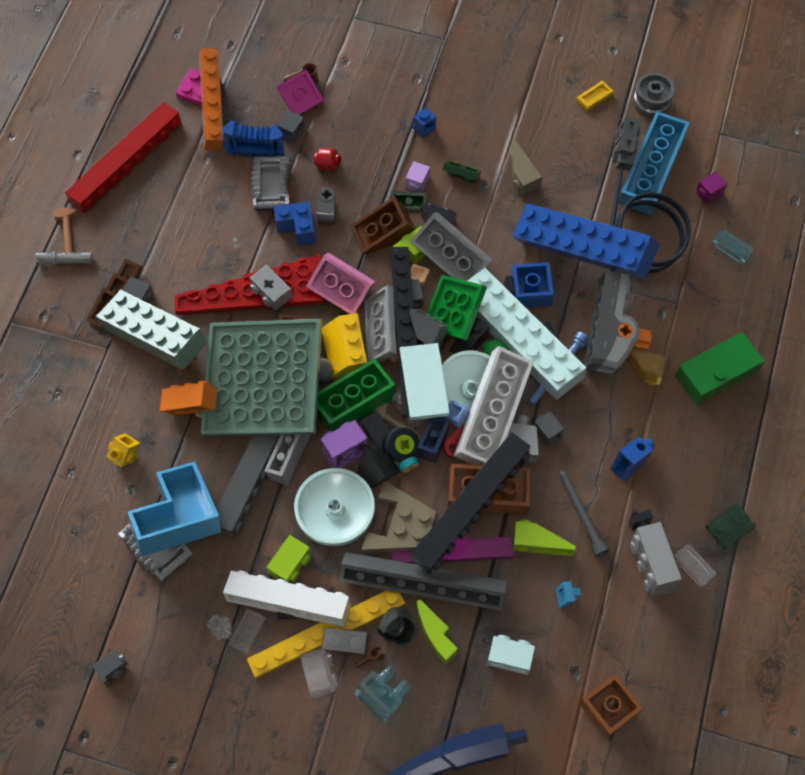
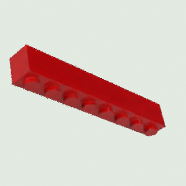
M165 102L160 104L65 192L69 203L83 213L91 209L101 197H104L126 174H129L133 167L142 162L148 153L152 152L162 140H165L174 129L179 127L181 124L179 112Z

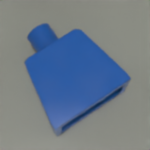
M637 437L619 451L610 469L623 482L627 481L648 461L653 448H655L654 442L649 438L644 441L641 437Z

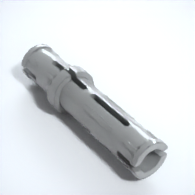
M36 252L35 260H37L36 264H92L93 256L91 255L93 254L92 252Z

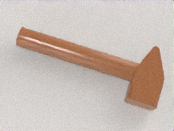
M64 207L55 209L54 217L56 221H63L65 253L73 252L70 218L76 216L77 212L75 209Z

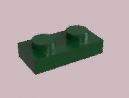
M449 160L443 166V170L447 171V174L464 176L463 179L467 181H474L480 178L481 170Z

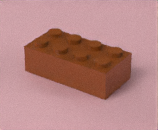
M451 464L448 508L483 466ZM518 468L517 474L512 479L508 478L505 482L507 485L500 494L496 493L494 495V501L488 509L484 508L481 512L528 515L531 469Z

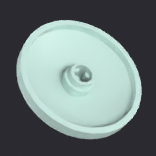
M462 351L452 355L442 364L448 404L451 400H454L468 407L470 412L488 364L489 355L479 351Z
M329 468L314 473L302 483L295 497L294 511L300 529L311 540L326 546H342L357 540L368 530L374 517L375 503L371 488L362 477L350 470Z

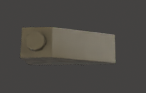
M513 139L511 143L513 186L523 196L541 187L542 176L516 139Z

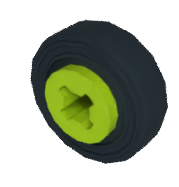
M398 427L387 435L385 449L391 459L402 462L407 458L417 455V447L420 441L418 435L413 430L407 427Z

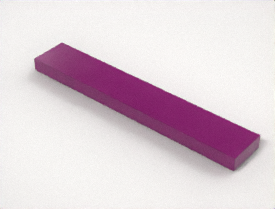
M512 537L458 540L455 543V550L450 555L446 554L442 560L444 562L513 558ZM412 551L391 552V557L394 561L416 564L411 560Z

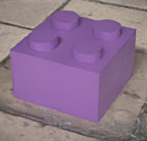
M356 420L342 424L339 429L334 432H327L321 438L322 452L331 468L342 469L360 459L364 444L368 445L367 437Z

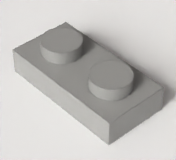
M325 627L322 648L364 654L367 632Z

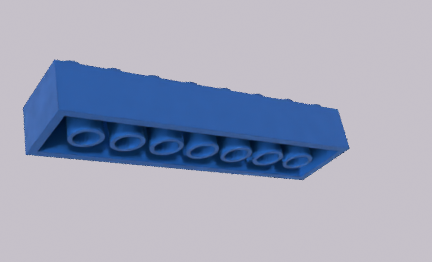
M528 203L512 236L523 245L641 279H646L660 246L649 235Z

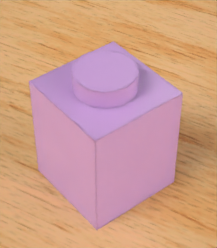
M413 161L406 176V188L413 192L422 193L430 177V166Z

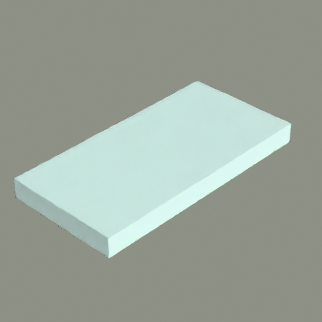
M438 343L400 347L410 420L449 416Z

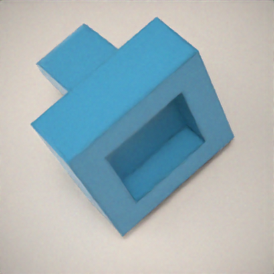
M571 581L563 582L555 588L559 608H567L577 600V597L582 596L580 588H573Z

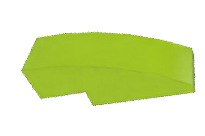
M419 599L417 601V612L423 633L435 654L447 665L457 655L458 648L446 637L449 634V627Z

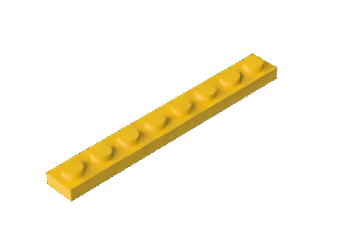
M386 590L351 607L344 627L321 622L247 658V661L255 679H258L321 648L325 627L355 631L383 617L390 608H402L406 606V603L400 592Z

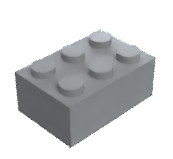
M661 522L638 527L630 542V548L632 553L636 554L638 560L636 562L637 568L644 576L643 584L646 592L650 593L651 598L674 592L682 578Z

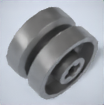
M649 73L642 76L637 82L633 105L635 110L647 118H654L656 111L667 114L675 91L673 82L667 76L659 73Z

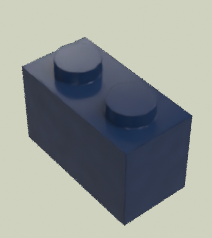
M442 417L429 419L417 447V457L436 463L450 429V420Z

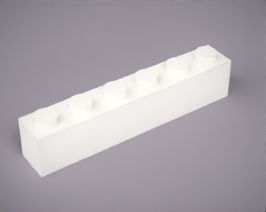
M241 570L230 572L223 591L228 602L273 612L278 611L294 615L295 617L340 627L345 626L351 607L349 596L342 592H327V590L319 587L313 589L301 583L296 585L290 584L282 579L272 580L264 575H249Z

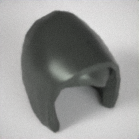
M393 607L385 613L377 631L385 640L405 648L413 640L416 626L413 617L406 609Z

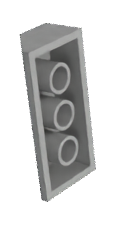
M438 212L432 214L410 241L449 276L468 281L482 269L486 268L492 261L487 254Z

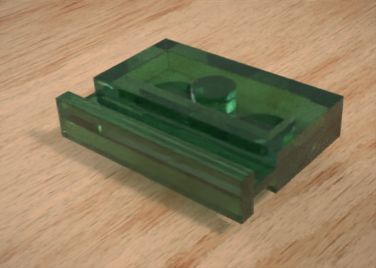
M736 503L707 524L705 528L725 550L754 529L756 524L750 520V517Z

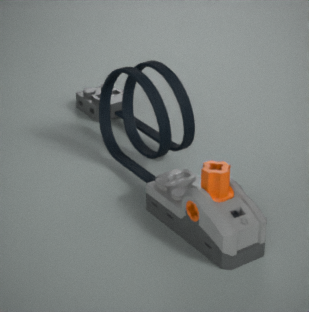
M625 116L617 129L612 163H616L619 174L610 225L622 228L626 210L638 205L656 207L673 219L679 231V248L673 258L652 262L651 267L656 268H650L648 273H655L670 267L685 252L691 237V224L686 211L677 201L666 195L654 192L641 193L632 197L616 217L623 170L630 171L634 165L639 139H636V137H639L641 126H638L639 119ZM642 198H655V199H659V200H662V201H664V202H667L668 204H670L671 206H673V207L679 212V214L681 215V217H682V219H683V221H684L685 229H686V237H685V233H684V228H683L682 222L680 221L679 217L676 215V213H675L673 210H671V209H670L669 207H667L666 205H664V204H662V203H659V202H657V201H653V200H638V199H642ZM606 270L598 280L584 366L588 370L612 374L626 360L632 348L645 351L649 349L652 338L651 331L640 329L637 322L631 316L623 313V310L625 311L628 300L625 298L629 294L631 284L629 274Z

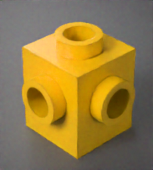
M126 433L114 437L113 441L109 444V451L106 457L120 467L132 464L137 458L136 453L140 443Z

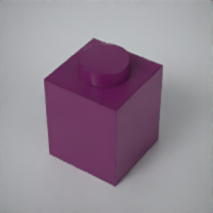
M714 172L699 181L696 192L708 204L724 194L727 183L717 172Z

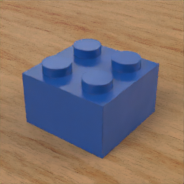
M549 262L512 265L511 276L513 277L514 297L524 307L552 306L554 292Z

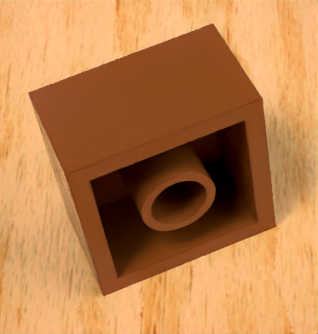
M616 674L585 696L579 704L606 739L633 720L643 710V707Z

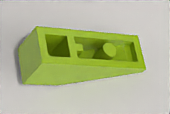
M529 520L516 521L513 551L574 556L575 545L537 523H531Z

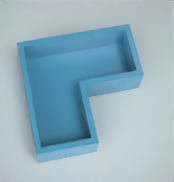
M195 461L156 472L159 491L164 501L127 511L130 528L141 557L221 533L219 514Z

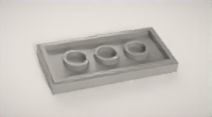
M390 285L385 286L364 300L367 363L374 358L378 363H381L396 354L393 286Z

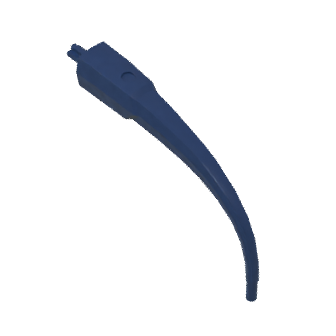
M503 723L473 730L447 739L442 745L418 755L386 775H436L450 769L458 770L475 764L505 758L509 755L508 746L528 742L525 729L505 733Z

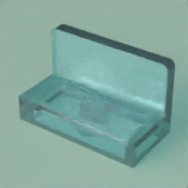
M725 229L722 232H717L712 244L741 264L754 251V248Z

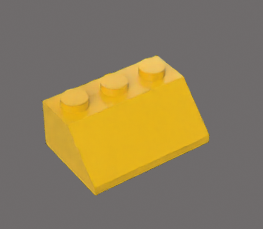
M358 313L338 316L322 327L326 357L334 369L331 379L344 377L367 363Z

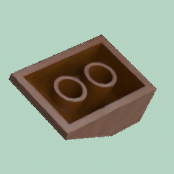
M395 196L350 225L364 254L396 244L406 234L416 230L404 204Z

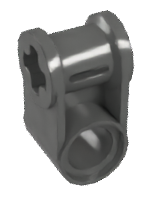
M326 187L319 191L316 221L335 223V193L333 189Z

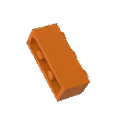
M198 381L197 384L184 383V386L171 385L170 388L162 389L160 412L176 416L215 410L218 387L210 385L208 381Z

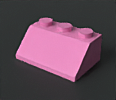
M327 253L322 257L306 287L349 314H354L376 281L332 254Z

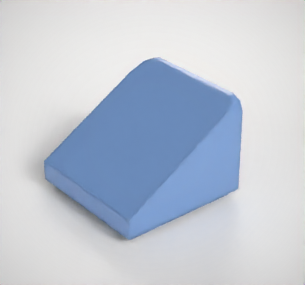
M451 400L448 404L449 416L443 417L450 420L451 424L460 429L468 418L469 410L468 407Z

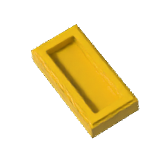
M601 81L578 96L576 102L588 112L613 96L614 91L604 81Z

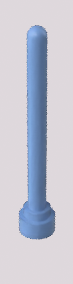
M577 332L573 337V345L569 351L574 355L578 349L586 347L589 337L583 332ZM542 385L532 395L530 403H537L546 389Z

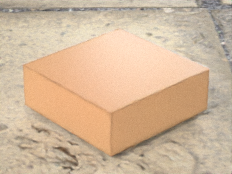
M412 264L410 269L411 279H419L421 287H424L430 269Z

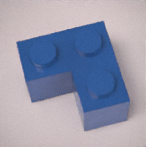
M310 201L274 206L278 233L296 231L298 246L315 244Z

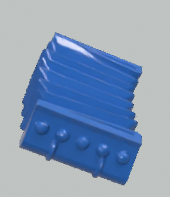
M230 120V123L222 129L225 151L232 156L236 152L238 156L243 153L244 157L249 154L251 158L255 155L256 157L284 156V139L278 125H273L271 129L269 126L266 129L263 126L259 129L257 125L254 129L252 125L249 128L247 124L243 126L242 123L238 126L236 121Z

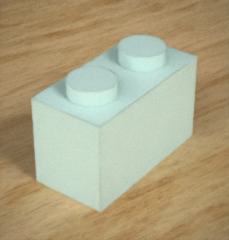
M505 635L494 636L487 665L528 675L535 646L525 640H519L518 642L510 640V637Z

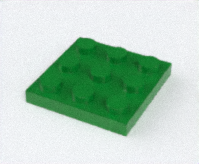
M441 275L427 314L449 326L446 335L467 341L487 287Z

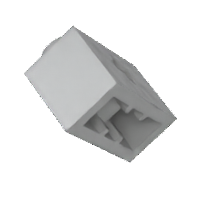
M265 265L250 277L251 290L254 294H259L262 297V301L267 307L271 306L276 311L292 298L291 288L268 265Z

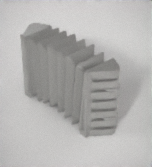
M290 156L254 157L253 172H251L252 177L250 178L253 209H274V206L290 204L287 188L290 173Z
M130 524L126 525L118 533L136 561H139L146 571L150 570L152 575H156L157 579L161 582L165 577L167 578L179 565L185 563L188 557L193 555L188 547L182 544L141 557Z

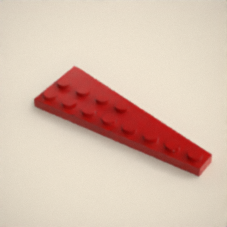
M316 253L315 256L309 258H299V261L289 264L285 262L281 266L271 268L291 288L292 298L281 307L324 303L322 296L306 287L321 261V253ZM258 271L245 274L243 277L232 280V278L226 280L227 282L218 285L211 284L205 289L197 291L194 289L175 295L176 315L272 307H267L262 301V297L259 294H254L250 288V277Z

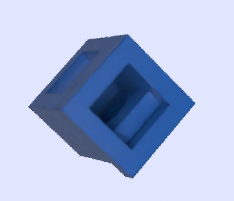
M428 108L420 110L414 117L412 129L422 138L426 137L436 129V116Z

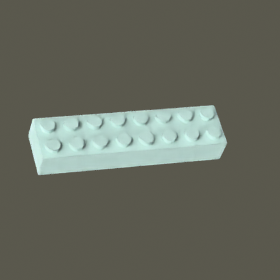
M486 268L468 280L469 282L487 287L476 317L489 326V333L495 339H499L511 352L534 362L530 374L555 400H558L585 378L586 367Z

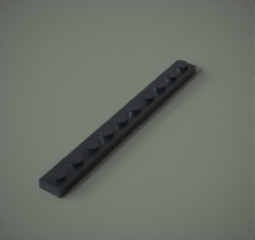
M390 247L402 417L410 418L400 356V347L417 345L415 331L409 314L410 309H414L409 247Z

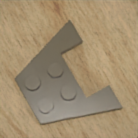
M384 481L379 494V501L397 505L387 537L367 532L361 551L362 553L413 551L433 527L436 511Z

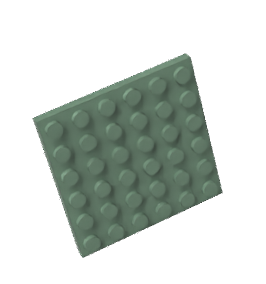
M298 319L210 323L205 381L218 388L215 410L202 412L201 435L316 434L322 320Z

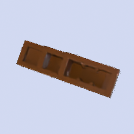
M125 258L118 273L113 274L107 288H102L86 321L104 328L96 316L120 290L124 289L130 277L138 278L143 267Z

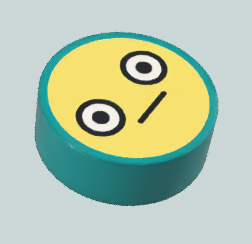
M416 457L407 458L399 464L402 473L412 471L419 466Z

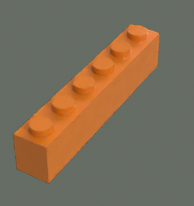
M201 48L199 67L204 150L222 151L223 123L218 49Z

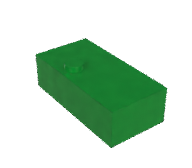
M743 332L679 365L675 376L696 405H699L759 372L765 361Z
M374 358L318 392L317 416L329 431L334 432L342 424L354 420L357 422L376 408L396 398V384Z

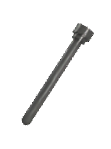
M561 471L559 476L593 542L592 551L595 557L598 558L610 552L607 543L600 540L567 472Z

